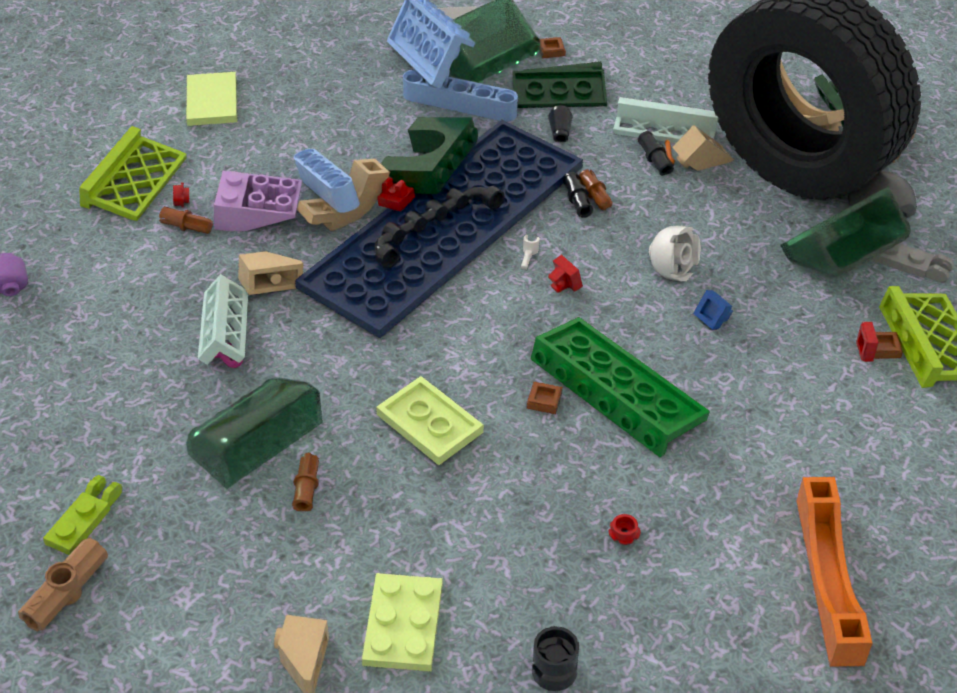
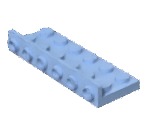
M404 0L387 39V42L432 86L439 89L443 82L448 79L449 69L453 60L459 55L461 43L470 47L475 45V42L469 38V32L461 29L462 26L453 22L452 18L445 15L444 11L438 9L437 5L429 2V0Z

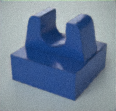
M706 290L693 314L712 330H717L723 322L728 321L733 310L731 309L732 305L715 291Z

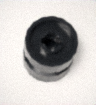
M552 626L540 631L534 639L532 675L535 682L548 691L565 690L576 679L579 642L570 630L564 627Z

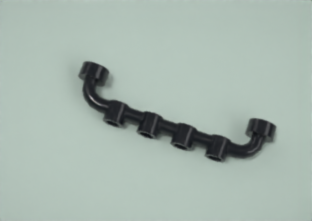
M496 186L488 188L473 187L463 192L453 188L446 195L447 201L440 203L435 199L430 200L425 207V213L420 215L415 211L408 212L404 218V224L401 226L389 222L383 228V235L374 244L376 261L384 268L393 267L399 260L400 252L391 245L392 242L395 244L401 243L407 234L412 231H423L427 223L434 219L438 221L443 220L449 211L455 208H465L468 201L473 198L480 197L484 205L492 210L498 209L504 202V192Z

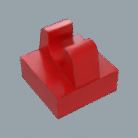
M388 177L382 183V192L377 196L379 206L400 212L415 198L414 188L407 187L403 180L395 184L391 177Z
M562 254L553 260L555 269L549 274L548 278L553 282L551 287L557 293L567 288H571L575 292L583 287L578 268Z

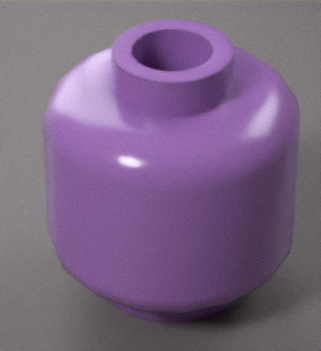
M12 253L0 254V293L5 296H14L28 284L26 266L22 258Z

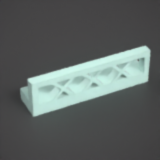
M620 97L613 134L638 137L641 133L647 131L646 128L654 127L658 129V131L652 132L656 140H669L671 143H677L695 125L714 139L718 116H715V112L710 110ZM621 123H628L634 127L625 128L620 127ZM681 131L683 134L678 136L673 135L670 132Z
M221 274L204 292L198 360L207 365L219 352L239 363L245 357L248 293L243 287ZM228 323L231 324V326L234 328L235 331H233V330L231 329V327L228 325ZM225 340H229L232 346L227 344Z

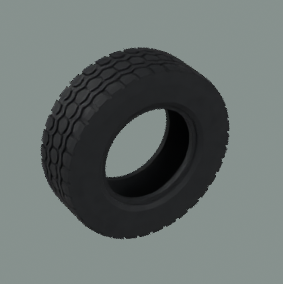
M760 0L736 16L723 29L714 44L711 53L712 57L709 61L708 85H711L709 88L710 98L713 101L712 106L715 116L719 118L717 121L722 131L726 133L725 137L731 146L735 147L736 153L742 160L746 161V164L754 172L757 171L758 175L767 182H772V185L781 190L785 189L790 194L800 195L803 198L826 200L828 198H839L860 189L899 157L911 141L917 128L918 115L921 109V101H919L921 91L920 84H917L919 78L916 67L912 65L914 63L909 50H906L905 42L900 34H896V29L888 19L885 20L883 14L874 6H869V2L866 0ZM783 52L798 54L809 59L831 79L843 105V131L828 130L812 123L793 105L786 93L781 78L780 64Z

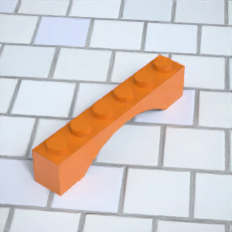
M802 477L796 502L830 667L865 666L873 643L866 613L860 607L855 597L847 570L842 538L841 502L835 477Z

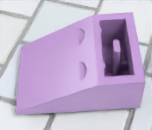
M223 171L214 202V229L245 232L295 218L302 180Z

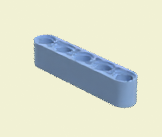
M408 70L403 74V96L406 100L499 121H512L517 117L518 95L513 90L448 77L439 89L432 86L416 70Z
M305 149L294 155L302 182L337 212H349L360 205L352 178L317 150Z

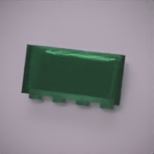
M493 0L453 19V22L462 26L461 29L470 33L469 38L475 42V45L470 47L461 43L459 55L453 60L449 74L454 78L480 83L484 79L498 74L502 70L540 52L538 36L513 0Z
M888 186L793 237L780 246L791 263L838 277L906 240L910 235L911 229L909 222Z
M282 377L268 379L261 386L242 396L226 409L219 411L214 417L193 428L188 434L186 442L188 455L223 487L228 489L323 423L320 392L309 382Z

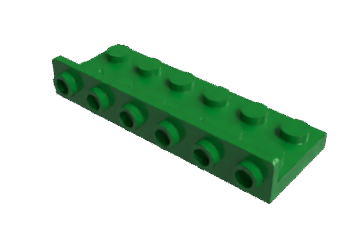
M580 317L535 338L531 360L658 457L665 455L670 441L708 419L710 413L708 409Z

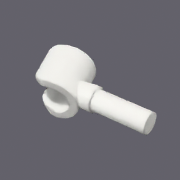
M528 235L524 236V258L521 269L527 270L530 258L538 253L539 237H537L536 241H528Z

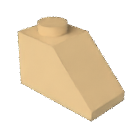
M695 125L673 146V149L679 155L676 159L685 168L691 166L697 171L734 160L720 143Z
M267 251L239 255L238 279L248 295L296 289L295 280L303 274V262L297 259Z
M286 615L283 628L278 627L276 630L274 648L279 649L282 665L303 693H315L329 641L327 620Z

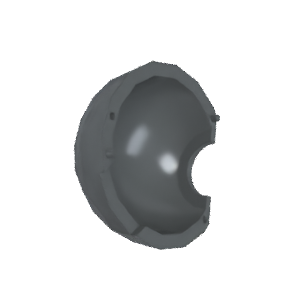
M881 171L860 189L848 195L849 205L855 214L865 221L880 227L890 224L894 217L900 213H905L906 218L913 216L917 209L914 190L907 180L893 172Z

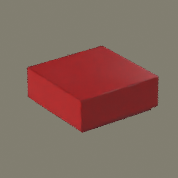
M862 322L856 340L860 358L863 362L874 361L879 343L873 322Z

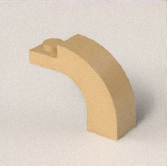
M376 159L354 160L349 176L352 178L360 202L356 209L339 213L323 199L299 201L297 211L310 224L319 225L323 223L330 231L342 228L359 220L377 202V196L382 192V183L389 177L390 172Z

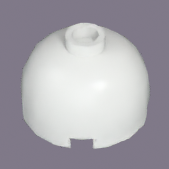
M669 226L661 230L651 243L649 255L655 271L664 278L674 281H687L693 274L687 272L693 265H698L701 252L700 238L698 235L693 234L692 230L694 229L692 227ZM678 264L681 265L682 272H678Z

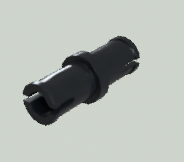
M645 131L638 136V143L646 152L647 160L653 162L661 176L671 174L674 170V164L667 157L664 146L658 144L652 132Z
M567 173L563 178V182L568 190L567 197L574 204L577 215L579 217L581 215V218H586L593 213V207L588 199L589 193L587 188L582 185L578 173Z

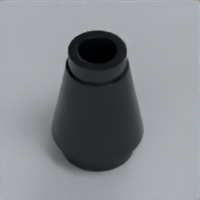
M562 105L553 107L548 115L555 142L568 141L573 119L569 108Z

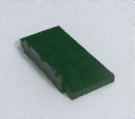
M555 68L512 71L513 91L518 95L517 108H549L559 105L566 107L607 106L604 69Z

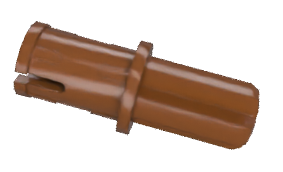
M589 169L583 170L579 177L582 185L587 188L588 197L593 198L600 210L605 211L613 204L610 196L605 191V184L597 179L591 169L590 171Z
M164 206L159 214V218H161L159 220L160 223L180 227L182 231L190 229L208 234L213 227L212 220L193 215L189 210L179 211Z
M310 452L305 453L301 457L298 475L295 476L293 481L296 488L292 506L296 511L312 510L314 490L319 485V480L317 479L319 458Z

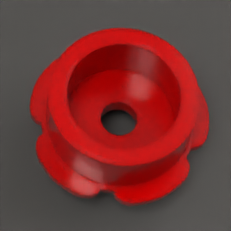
M181 182V185H173V206L184 207V203H189V187H184L183 182Z
M628 514L616 516L610 523L611 529L608 531L612 540H618L623 545L633 543V540H637L641 534L637 520Z

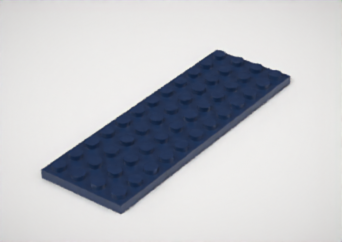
M501 120L478 138L477 142L438 194L414 193L415 198L401 212L387 208L295 280V287L376 337L381 338L564 183L563 178L567 173H577L583 167V159ZM496 186L504 192V202L498 209H490L482 203V198L480 197L473 198L468 201L465 208H455L449 211L443 220L438 221L434 219L427 223L423 231H412L407 234L401 243L395 244L392 242L391 245L400 252L399 260L393 267L384 268L376 261L374 244L383 235V228L389 222L401 226L404 224V218L408 212L415 211L420 215L425 213V207L430 200L435 199L440 203L447 201L446 195L453 188L463 192L473 187L488 188Z

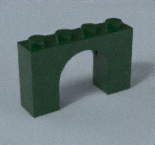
M417 117L408 129L413 152L430 153L413 157L386 156L380 164L390 172L389 177L392 178L393 183L397 184L400 180H403L407 187L414 188V193L438 194L478 140V130L474 126L473 118Z

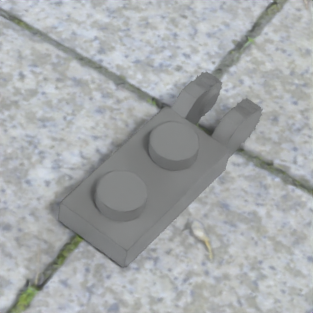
M884 238L879 240L871 258V261L941 283L947 282L950 276L949 271H952L954 267L953 260L945 257V255L938 254L934 256L922 250Z

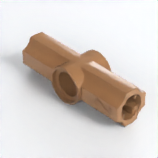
M90 537L84 539L63 562L55 563L48 568L45 573L46 581L18 611L19 618L29 628L37 632L39 630L43 631L64 606L73 604L82 595L81 587L108 558L107 551L98 541Z

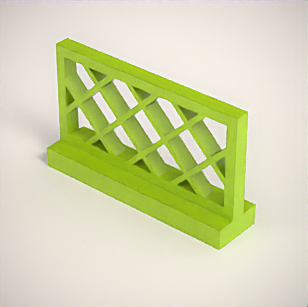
M131 126L79 187L80 206L90 209L94 205L127 219L138 221L186 160L187 154L141 136V129ZM144 146L152 149L153 152L141 154L139 150ZM172 157L176 160L174 162L164 163L162 158ZM157 159L159 163L146 166L144 161ZM139 162L141 165L140 168H127V165ZM162 171L164 174L163 177L152 179L149 173ZM144 174L147 179L133 182L132 176ZM127 178L128 183L115 185L114 183L115 179ZM140 188H151L150 193L139 194L137 191ZM132 190L134 196L120 198L118 192ZM113 193L116 199L104 200L100 197ZM137 203L139 207L136 211L125 208L124 205Z
M889 286L879 308L891 331L897 332L902 351L920 386L928 388L933 387L936 381H957V361L944 354L947 351L957 356V346L951 344L952 341L957 342V312L947 295L943 293H903L899 286ZM909 303L920 308L919 311L911 308ZM929 303H940L944 311L932 306ZM925 311L938 318V320L935 321L922 314V312ZM944 321L945 323L952 325L955 328V331L940 324V322ZM920 323L931 328L930 331L922 328ZM937 331L938 333L948 337L949 340L946 341L940 338L939 336L933 334V332ZM931 343L942 348L941 352L934 349ZM942 363L954 370H943Z

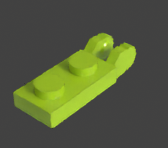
M95 475L87 484L85 493L82 492L43 537L45 545L70 555L84 539L88 538L111 510L110 507L122 493V484L117 482L109 484V487L104 490L102 498L98 499L96 497L106 486V479L101 475Z

